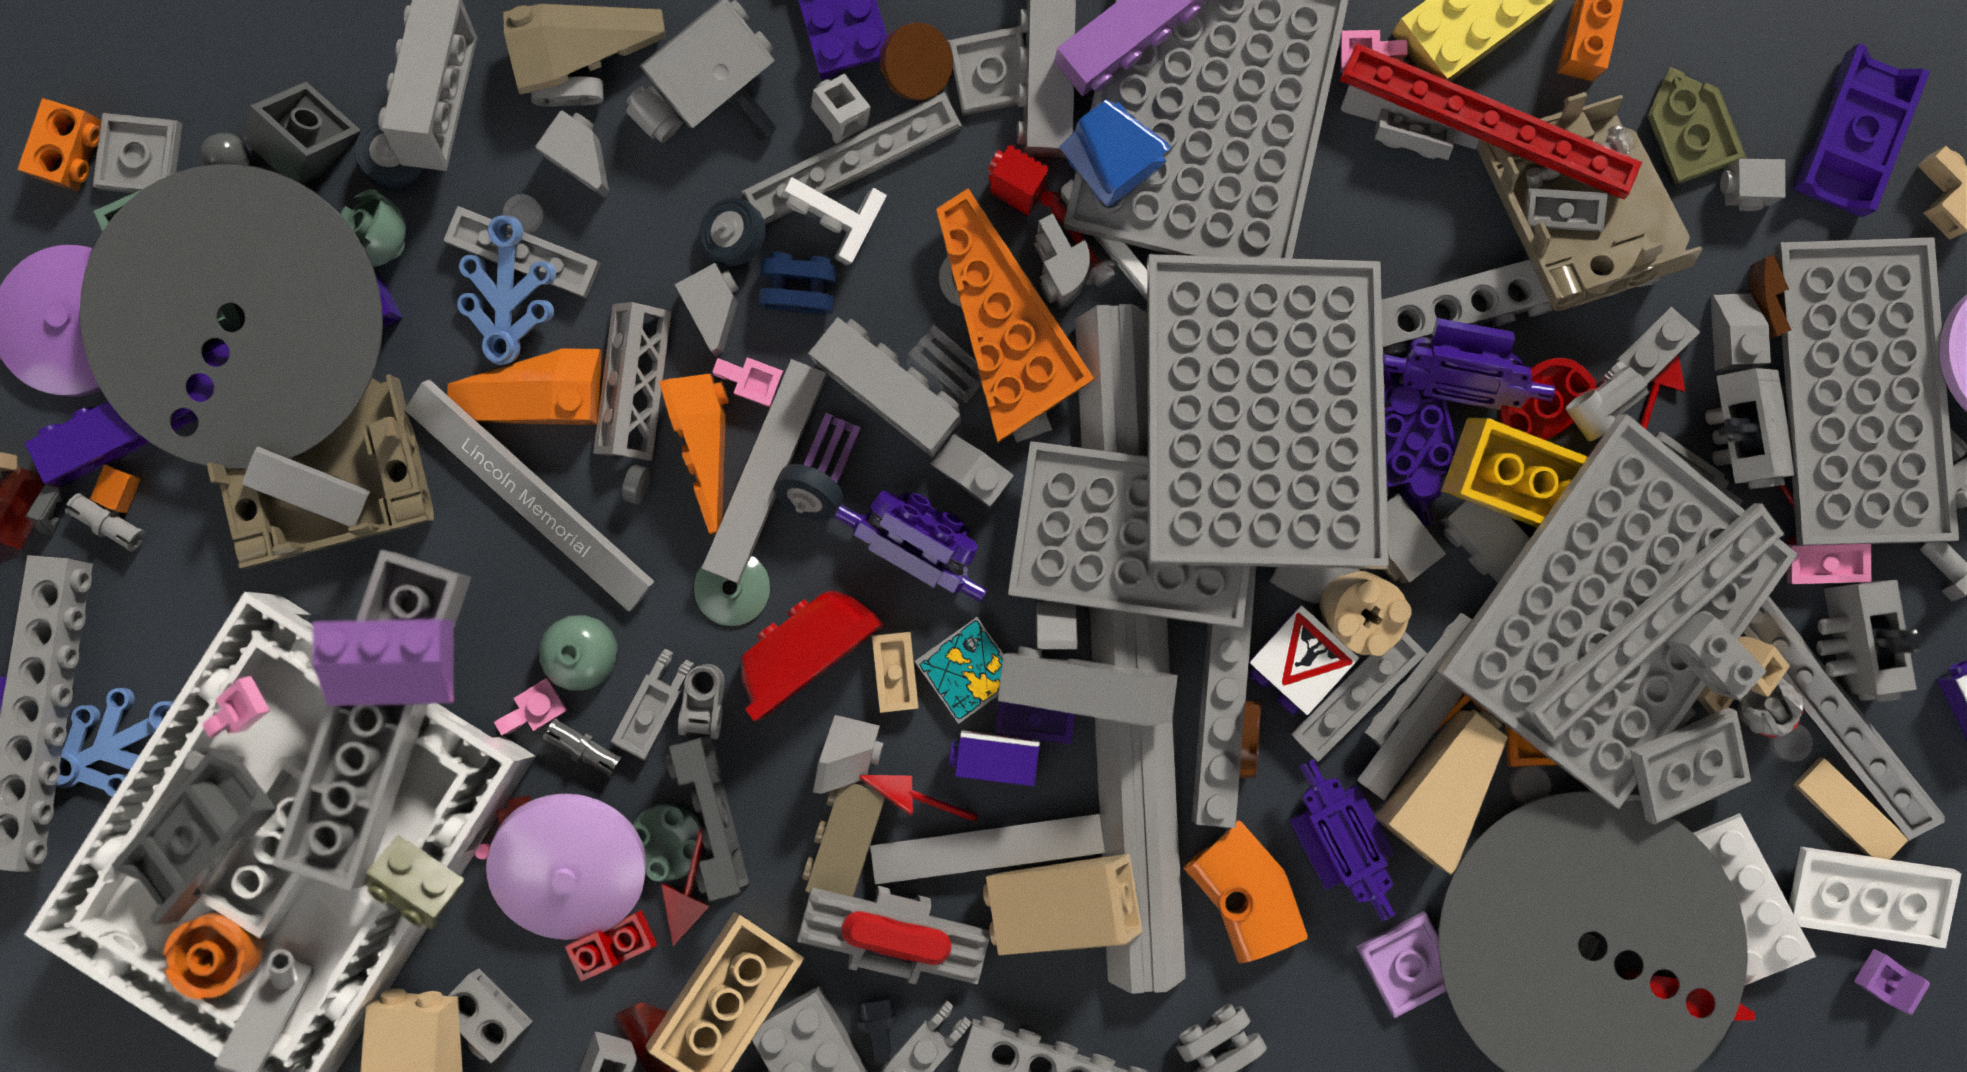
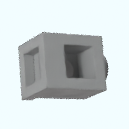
M845 74L833 80L826 79L813 90L811 108L832 133V140L835 144L867 128L871 106Z

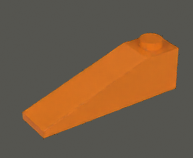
M567 348L555 350L448 383L447 396L477 423L597 425L600 405L601 350Z
M711 374L659 381L674 432L677 431L680 438H685L686 445L682 446V456L691 475H696L697 481L693 483L694 491L708 532L716 536L722 522L726 422L723 405L729 403L722 381L716 383L715 378Z

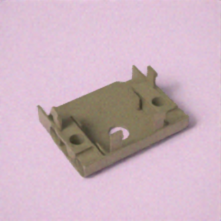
M1586 92L1580 93L1564 100L1565 107L1563 112L1541 118L1543 121L1598 144L1606 142L1609 144V140L1616 136L1621 145V149L1617 152L1642 162L1630 194L1625 200L1608 193L1603 232L1547 229L1543 221L1539 222L1534 228H1530L1524 216L1525 189L1528 188L1526 171L1530 168L1542 169L1543 166L1480 139L1478 141L1477 152L1555 311H1562L1640 286L1650 280L1693 267L1702 251L1701 246L1686 250L1691 237L1636 131L1623 127L1616 114L1623 99L1622 94L1584 106L1587 94ZM1561 173L1554 179L1544 180L1543 185L1538 188L1606 193ZM1592 270L1600 271L1605 276L1597 275Z
M388 374L386 375L387 382L379 383L371 378L362 399L336 431L306 452L290 458L293 461L370 491L358 523L355 526L349 527L242 485L247 468H224L220 464L206 463L211 484L218 483L220 485L232 540H235L234 546L239 560V569H249L434 520L433 505L414 428L408 413L404 410L406 403L399 378ZM404 463L407 468L406 477L402 481L396 482L394 470L399 464ZM252 502H255L257 514L252 520H249L246 510Z

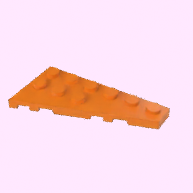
M968 188L936 208V213L996 440L999 443L1092 383L1094 377Z

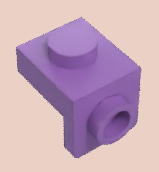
M1876 949L1872 950L1867 961L1863 963L1854 981L1880 1001L1908 1015L1914 1013L1930 986L1929 981L1908 971L1892 958Z

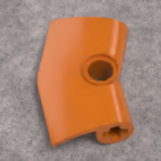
M1237 820L1235 828H1229L1211 847L1203 848L1184 866L1183 869L1220 910L1238 963H1246L1263 958L1307 939L1308 936L1286 873L1241 821ZM1233 892H1241L1244 895L1243 906L1236 911L1228 910L1225 904L1228 895Z

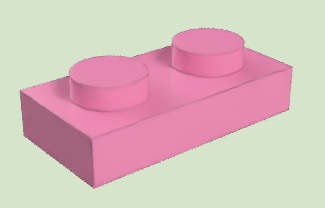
M1871 544L1787 545L1798 554L1787 569V583L1871 582Z

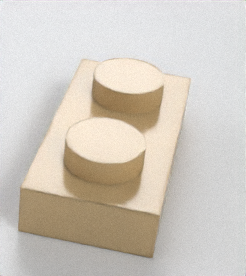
M911 632L872 636L880 713L918 709Z

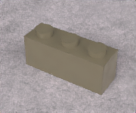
M858 781L830 791L826 805L833 808L828 822L821 820L814 842L819 843L820 847L816 859L808 858L802 876L803 880L808 881L806 892L810 893L811 888L814 887L854 897L886 797L868 784Z

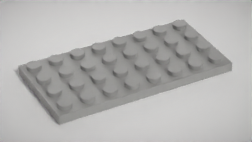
M1935 238L1779 243L1775 246L1776 261L1789 287V290L1779 294V304L1791 328V331L1782 334L1788 429L1795 468L1792 484L1797 546L1958 541L1959 531L1947 385L1940 363L1942 324Z

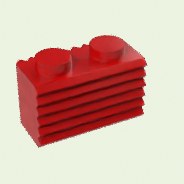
M1014 145L1007 147L1004 153L998 150L989 164L987 170L990 174L987 180L990 181V194L1029 216L1046 189L1048 167L1047 165L1041 166L1040 161L1035 162L1034 157L1028 158L1027 153L1021 154L1020 149L1015 150Z

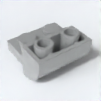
M1051 214L1039 221L1038 232L1035 235L1037 242L1034 245L1044 262L1042 276H1040L1042 281L1039 283L1040 289L1048 303L1050 304L1055 301L1060 310L1071 304L1081 293L1089 268L1090 256L1085 240L1073 247L1070 246L1054 215Z

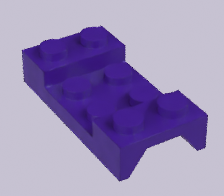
M798 0L821 81L831 79L843 69L868 62L880 63V50L887 37L877 0Z
M1860 43L1848 50L1844 55L1832 87H1835L1836 91L1812 152L1805 155L1792 190L1862 218L1877 211L1930 71L1923 68H1895L1871 58L1867 47Z

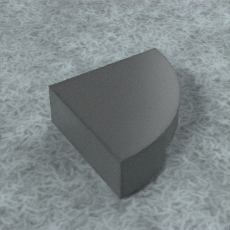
M45 484L26 517L39 532L51 536L59 521V518L54 516L56 502L62 503V497L59 488Z

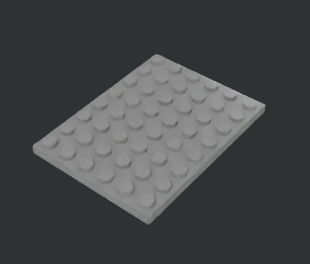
M1207 0L1200 5L1201 11L1186 24L1180 21L1171 28V35L1164 42L1156 47L1151 43L1142 50V57L1133 66L1126 70L1122 66L1111 74L1113 79L1102 90L1094 92L1090 111L1107 99L1114 104L1120 102L1129 115L1159 135L1171 146V149L1162 155L1167 162L1154 175L1114 205L1107 207L1093 195L1090 185L1076 171L1063 229L1171 255L1292 259L1348 0H1216L1214 2Z
M1149 254L1147 259L1148 564L1386 569L1389 567L1381 262Z
M1619 414L1436 672L1608 804L1619 809L1637 784L1630 750L1673 732L1706 686L1693 670L1664 642L1554 742L1546 739L1524 709L1742 515L1745 510L1629 415ZM1778 539L1697 613L1715 616L1738 640L1798 554Z

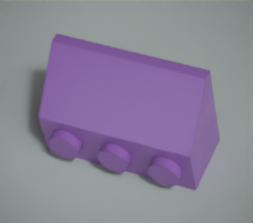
M453 620L313 622V667L327 706L454 703Z

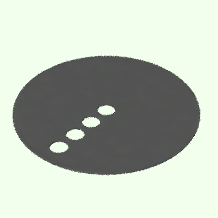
M216 164L194 167L162 178L141 190L112 217L97 240L85 269L80 297V328L84 350L91 371L108 402L129 426L155 446L187 461L206 466V463L212 462L223 465L224 468H248L254 450L257 447L290 459L321 443L337 430L362 399L376 368L381 348L383 317L379 285L366 250L353 229L327 201L311 189L278 173L252 166ZM227 303L239 305L245 313V323L238 331L228 332L218 323V311ZM219 338L229 347V358L220 367L208 365L202 357V347L209 339ZM196 373H203L209 376L214 384L212 396L204 402L193 400L186 390L188 379ZM180 408L192 410L198 418V428L191 436H180L171 427V417Z
M1573 792L1541 798L1508 813L1490 826L1474 842L1462 858L1446 891L1439 923L1440 967L1452 1007L1463 1028L1476 1046L1504 1072H1693L1712 1054L1724 1038L1736 1015L1746 981L1748 954L1744 918L1732 884L1723 868L1710 850L1676 819L1671 817L1655 825L1647 822L1642 802L1638 800L1624 801L1618 809L1608 804L1594 792ZM1590 931L1600 933L1607 943L1605 955L1597 961L1586 960L1578 949L1579 939L1583 934ZM1625 950L1637 953L1643 963L1642 972L1637 978L1632 980L1622 979L1614 969L1616 956ZM1661 969L1673 972L1679 983L1676 994L1668 999L1656 997L1650 988L1652 975ZM1697 988L1706 989L1714 998V1009L1705 1018L1692 1016L1686 1008L1687 995Z

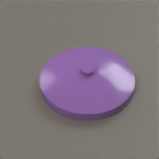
M58 245L40 250L15 266L0 286V357L6 367L18 379L37 390L64 397L86 396L102 391L89 366L80 328L81 287L85 269L93 250L92 248L79 245Z

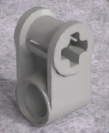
M703 664L691 669L687 674L683 702L679 713L678 735L685 736L687 732L710 735L711 739L718 740L722 724V700L725 680L722 671L717 666ZM700 672H707L712 676L714 686L710 692H703L697 687L696 678ZM693 719L707 720L708 722H706V721H697V720H693Z

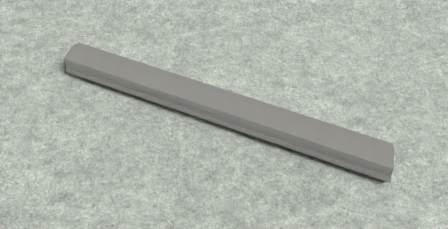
M1119 304V306L1097 305L1075 319L1076 351L1094 377L1092 383L1078 391L1081 448L1148 457L1147 313L1133 304ZM1089 607L1092 662L1170 674L1167 618ZM1094 717L1099 814L1105 853H1101V858L1130 854L1143 930L1142 933L1127 944L1106 946L1108 982L1131 994L1153 991L1154 993L1168 992L1186 979L1172 722L1144 726Z

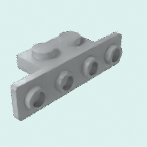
M1348 86L1341 106L1342 112L1376 121L1375 140L1381 141L1388 147H1403L1417 151L1426 158L1434 159L1438 157L1445 160L1449 159L1454 143L1477 150L1479 139L1356 87Z

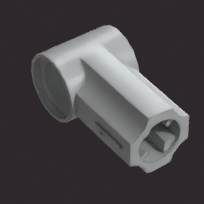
M1624 367L1596 390H1589L1575 398L1566 406L1565 410L1588 441H1592L1603 436L1619 414H1623L1649 393L1647 390L1648 384L1631 367Z

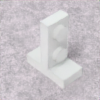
M793 177L787 181L781 193V196L788 199L786 205L804 215L810 211L821 217L819 223L836 233H840L841 230L847 232L833 258L846 266L853 262L887 196L875 188L867 192L856 213Z

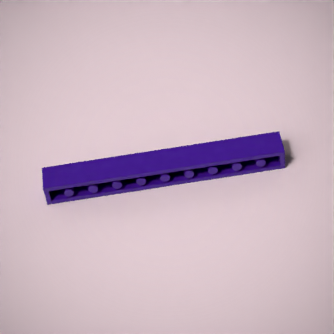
M375 274L379 285L384 328L402 319V316L384 279ZM220 340L209 346L210 351L202 354L204 361L208 365L220 367L227 362L230 351L228 345L223 340ZM196 373L188 379L186 390L193 400L204 402L212 396L214 384L209 376L203 373ZM105 398L106 402L95 408L86 407L72 413V419L61 425L52 424L39 429L36 432V437L24 443L43 483L63 487L103 467L104 464H109L151 442L129 426L111 406L107 398ZM180 408L171 417V427L176 431L198 420L192 410Z

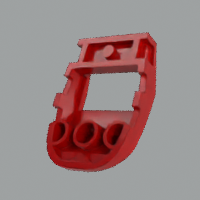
M1553 358L1540 362L1530 368L1532 382L1555 386V393L1551 402L1528 397L1521 408L1501 405L1500 410L1497 409V421L1545 441L1574 423L1565 410L1566 406L1581 394L1592 389L1596 390L1597 386L1595 384L1597 381L1583 366L1571 359Z

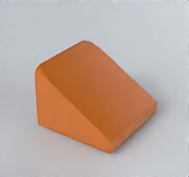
M104 464L90 500L113 511L127 513L142 478Z

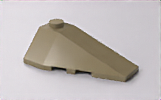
M536 4L532 6H518L510 11L503 12L504 36L520 94L561 85L569 81L567 75L585 66L592 71L602 66L600 61L614 53L626 56L666 38L664 17L661 9Z

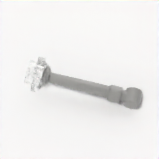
M1621 125L1608 128L1606 141L1601 145L1630 157V150L1634 149L1635 141L1627 127L1622 128ZM1544 166L1542 169L1530 168L1526 171L1528 188L1538 189L1543 185L1544 180L1554 179L1560 173Z

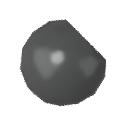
M220 132L209 136L203 141L201 148L203 166L216 164L249 166L250 151L245 142L234 134Z

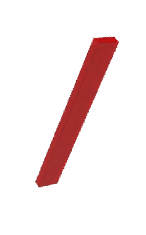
M1356 43L1340 78L1341 82L1623 200L1629 196L1642 165V162L1358 43Z

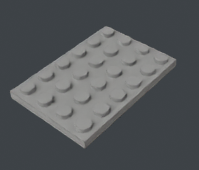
M1030 441L1008 592L1009 596L1243 628L1251 566L1148 564V457Z

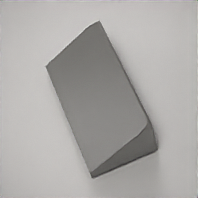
M1526 188L1524 216L1530 228H1534L1539 222L1543 221L1547 229L1603 232L1608 193Z

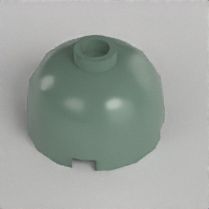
M368 189L359 193L354 198L360 202L352 210L345 206L340 215L357 235L366 250L373 268L389 262L391 259H396L403 252L406 236L405 218L399 208L379 191Z
M570 615L554 622L543 634L539 644V663L544 674L555 685L569 691L590 690L601 685L612 674L615 667L616 653H618V645L612 631L602 621L586 615Z

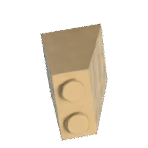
M1473 709L1471 712L1459 710L1447 722L1375 814L1376 820L1431 865L1451 875L1457 868L1508 738L1498 730L1502 724L1483 710L1481 713Z
M1130 854L1002 871L986 877L987 883L984 884L983 895L986 905L991 907L993 922L990 923L989 927L992 944L997 945L998 955L1123 945L1143 932Z
M400 988L382 992L381 996L366 1006L361 1072H463L458 997L442 996V993L438 991H428L421 994L406 993L404 989Z

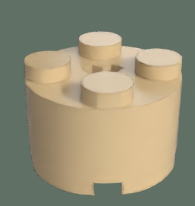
M1366 571L1342 574L1333 579L1325 588L1319 603L1322 624L1345 647L1362 655L1382 656L1386 654L1404 635L1411 616L1410 604L1406 601L1403 593L1394 584ZM1366 609L1364 615L1362 616V611Z

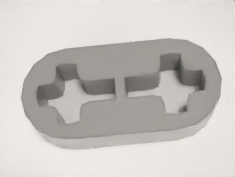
M568 77L569 81L561 85L531 92L532 103L545 107L599 104L603 102V81L595 77Z

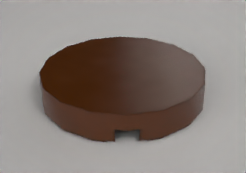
M912 22L898 27L886 37L880 50L879 65L882 75L885 74V78L888 81L887 85L892 92L904 99L924 100L936 96L946 86L952 73L953 57L948 41L939 30L930 24Z
M1246 701L1240 778L1254 779L1256 777L1259 753V724H1261L1262 704L1260 702Z

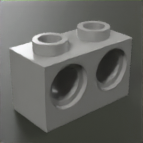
M1696 613L1665 641L1715 694L1741 700L1767 672L1715 616Z
M479 968L468 974L448 995L458 997L460 1034L470 1042L468 1044L469 1049L476 1057L481 1060L487 1059L490 1063L499 1058L533 1023ZM462 996H469L474 1000L476 1004L475 1013H468L462 1008ZM490 1023L498 1024L502 1028L504 1033L503 1040H495L490 1036L488 1031Z

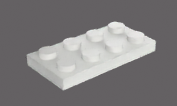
M1736 814L1694 832L1693 834L1710 850L1720 863L1739 901L1747 936L1748 963L1745 985L1816 957L1741 814Z
M1800 847L1789 906L1800 927L1946 948L1961 873L1955 869Z

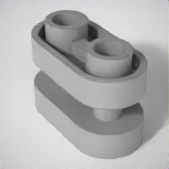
M1227 1004L1212 1014L1214 1020L1200 1028L1199 1024H1196L1183 1031L1179 1035L1181 1042L1176 1046L1185 1062L1197 1058L1200 1066L1194 1072H1236L1260 1057L1267 1050V1046L1259 1033L1246 1036L1243 1029L1251 1020L1242 1006L1234 1008L1232 1004ZM1230 1038L1233 1045L1213 1056L1210 1050Z

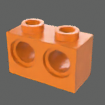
M1624 0L1574 1L1557 73L1594 82L1608 69Z
M42 98L17 170L35 179L79 192L81 183L86 180L89 173L88 163L93 148L99 142L101 120L86 111ZM74 122L72 132L66 135L67 127ZM62 157L61 166L54 171L55 162Z

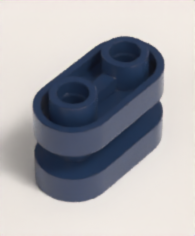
M772 252L770 253V258L762 259L760 272L762 277L771 279L770 288H760L758 290L757 306L777 311L830 315L833 313L834 297L823 294L824 285L836 284L837 267L830 265L831 260L826 257L809 256L808 261L793 260V255ZM786 282L809 284L808 292L787 290Z

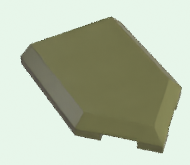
M1669 67L1647 116L1674 185H1679L1726 168L1738 159H1747L1720 89L1706 82L1704 84L1685 76L1684 72Z

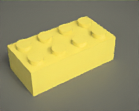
M1426 0L1402 17L1392 34L1397 40H1407V54L1419 69L1451 82L1556 5L1559 0Z

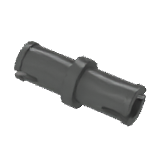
M557 718L552 721L547 729L548 732L542 738V740L548 741L572 755V761L576 763L582 761L606 775L607 778L611 777L617 768V764L622 759V756L616 755L592 741L594 738L592 735L586 733L584 736L563 724Z

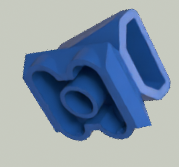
M1107 99L1078 121L1076 130L1059 148L1066 155L1069 165L1078 171L1090 185L1093 195L1107 207L1114 205L1154 175L1167 162L1162 155L1171 149V146L1159 135L1129 115L1120 102L1114 104Z

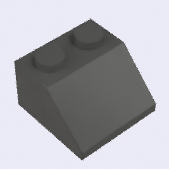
M304 82L250 105L241 139L281 175L303 185L324 175L358 138L361 130L309 83Z

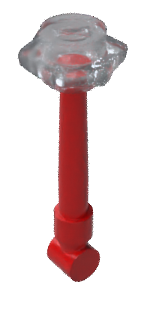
M1043 192L1040 198L1041 203L1051 208V213L1057 222L1060 221L1063 226L1067 208L1063 203H1060L1061 196L1059 192ZM1065 229L1076 245L1085 240L1081 233ZM1086 241L1091 266L1089 267L1085 282L1087 285L1096 284L1100 288L1117 276L1114 269L1119 264L1116 260H1098Z

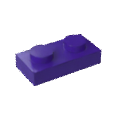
M999 701L995 735L1071 744L1075 714Z

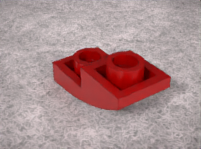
M642 910L625 917L611 929L605 932L600 930L566 945L565 948L581 982L652 949L657 945V942Z

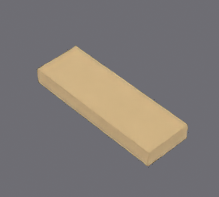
M1819 757L1793 784L1866 856L1890 860L1909 840L1825 758Z

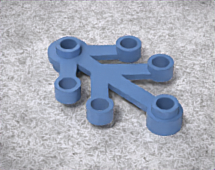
M500 215L493 218L488 226L490 240L499 246L497 286L485 272L486 263L481 256L466 255L459 263L462 275L473 281L495 309V324L483 311L484 300L479 294H462L458 299L457 307L463 315L471 319L484 336L482 350L485 356L494 364L507 365L517 359L520 353V340L538 323L549 322L554 315V308L550 302L534 300L528 305L527 313L511 326L512 311L540 285L551 284L556 278V270L549 262H535L531 265L529 273L513 287L515 245L523 237V227L517 218ZM508 225H511L513 229L511 238H508L506 235ZM472 260L476 263V271L474 273L469 269V263ZM542 266L547 272L544 280L539 277V269ZM469 298L473 299L475 305L472 311L467 307ZM539 305H542L545 311L542 318H539L536 312ZM502 339L505 340L507 346L505 352H502L500 349Z
M114 688L110 690L106 696L107 708L94 744L83 751L81 750L87 730L98 724L100 712L93 705L76 707L71 715L73 723L62 750L59 766L60 776L56 786L68 788L82 782L103 789L109 796L113 797L117 792L114 788L115 780L118 778L123 782L127 774L119 773L109 776L87 766L103 760L131 770L140 755L122 749L153 734L174 701H162L155 704L150 710L149 718L116 734L124 710H128L133 706L135 697L128 688ZM118 693H122L125 697V702L122 706L116 703ZM84 710L90 713L88 723H84L81 718ZM67 761L71 765V773L69 775L65 774L63 766Z

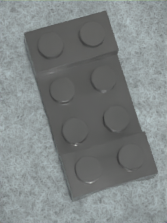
M709 735L670 746L671 754L666 756L669 774L671 778L677 777L679 785L695 782L696 789L691 790V795L696 812L702 811L706 827L701 828L703 843L707 851H713V854L699 862L701 869L696 870L699 889L701 893L707 892L709 901L738 894L741 892L740 887L750 883L713 741Z
M233 750L209 751L113 862L112 866L115 871L141 881L158 906L150 918L154 925L179 922L201 897L202 893L198 887L241 838H252L277 808Z

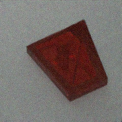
M20 466L0 481V542L18 550L21 549L34 526L26 515L45 486L39 474Z
M639 1002L619 1011L615 1015L629 1041L632 1042L633 1048L645 1071L677 1072V1070L649 1053L645 1047L668 1011Z

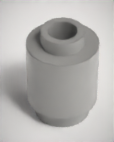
M643 86L638 87L626 100L629 104L626 113L652 139L657 138L661 143H664L682 126L683 122L678 118V113L653 86L646 89Z

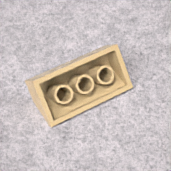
M734 912L645 1047L649 1053L678 1072H731L804 960V957Z

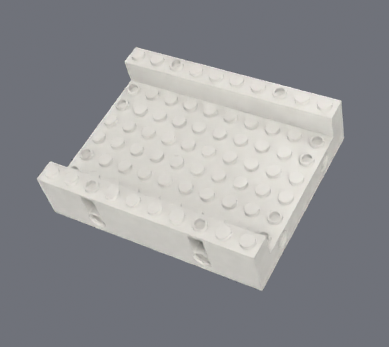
M244 592L25 935L216 1058H218L268 967L267 961L269 956L276 950H287L292 954L295 961L311 966L313 974L261 1072H337L364 1030L366 1006L381 996L382 992L389 990L424 935L427 927L424 925L416 927L409 923L401 915L402 910L389 902L385 905L375 900L368 893L366 885L349 891L272 865L327 704L313 667V625L307 622L311 614L281 595ZM252 676L270 711L247 731L228 734L225 729L217 736L209 738L202 723L221 710L216 698L238 679ZM438 703L428 704L375 861L393 839L400 835L461 876L536 756L505 736L494 738L488 736ZM207 747L219 751L233 750L237 756L244 757L243 765L277 810L252 838H241L198 887L202 893L201 897L179 922L154 925L150 918L158 906L141 881L115 871L112 864L193 771L184 768L187 752ZM216 910L256 937L265 938L266 948L254 975L243 984L221 996L201 999L189 998L178 992L167 979L165 969L168 968L167 960L163 954L168 937L183 923L209 911Z

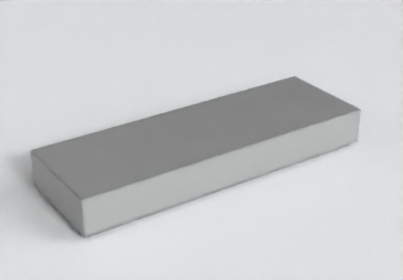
M257 447L254 450L242 481V485L349 527L357 525L370 493L369 490L261 447Z

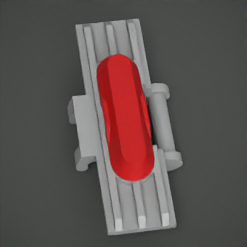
M879 885L875 889V902L814 887L811 888L797 939L798 942L850 954L848 969L857 970L860 967L906 978L907 983L915 985L921 971L978 984L990 940L989 930L929 916L932 906L930 898L917 895L916 900L891 895L889 888ZM865 949L870 950V951H873V952H876V953H879V954H882V955H886V956H891V957H895V958H899V959H903V960H910L911 962H910V963H907V962H903V961H898V960H894V959H890V958H886V957H882V956H877V955L865 953Z

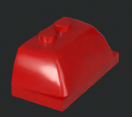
M831 590L819 595L810 603L805 599L800 601L787 612L790 618L780 626H777L774 622L756 636L759 642L741 657L742 684L751 702V705L745 708L753 721L755 722L767 717L884 627L876 614L856 598Z

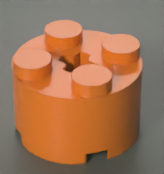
M216 910L209 911L183 923L168 937L163 954L167 960L168 968L165 969L167 979L178 992L189 998L201 999L221 996L243 984L254 975L266 948L265 938L256 937Z

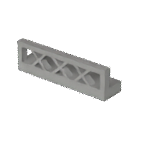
M634 302L613 304L593 454L623 456L652 461L661 396L659 381H663L671 311ZM644 315L658 318L656 334L650 339L642 329ZM646 351L652 360V369L647 375L643 376L638 368V359ZM642 389L647 397V407L639 414L633 405V397L636 392ZM636 426L643 436L641 451L627 449L629 432Z

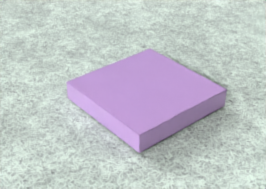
M1424 911L1356 946L1393 1018L1446 992L1440 967L1439 936L1427 913Z

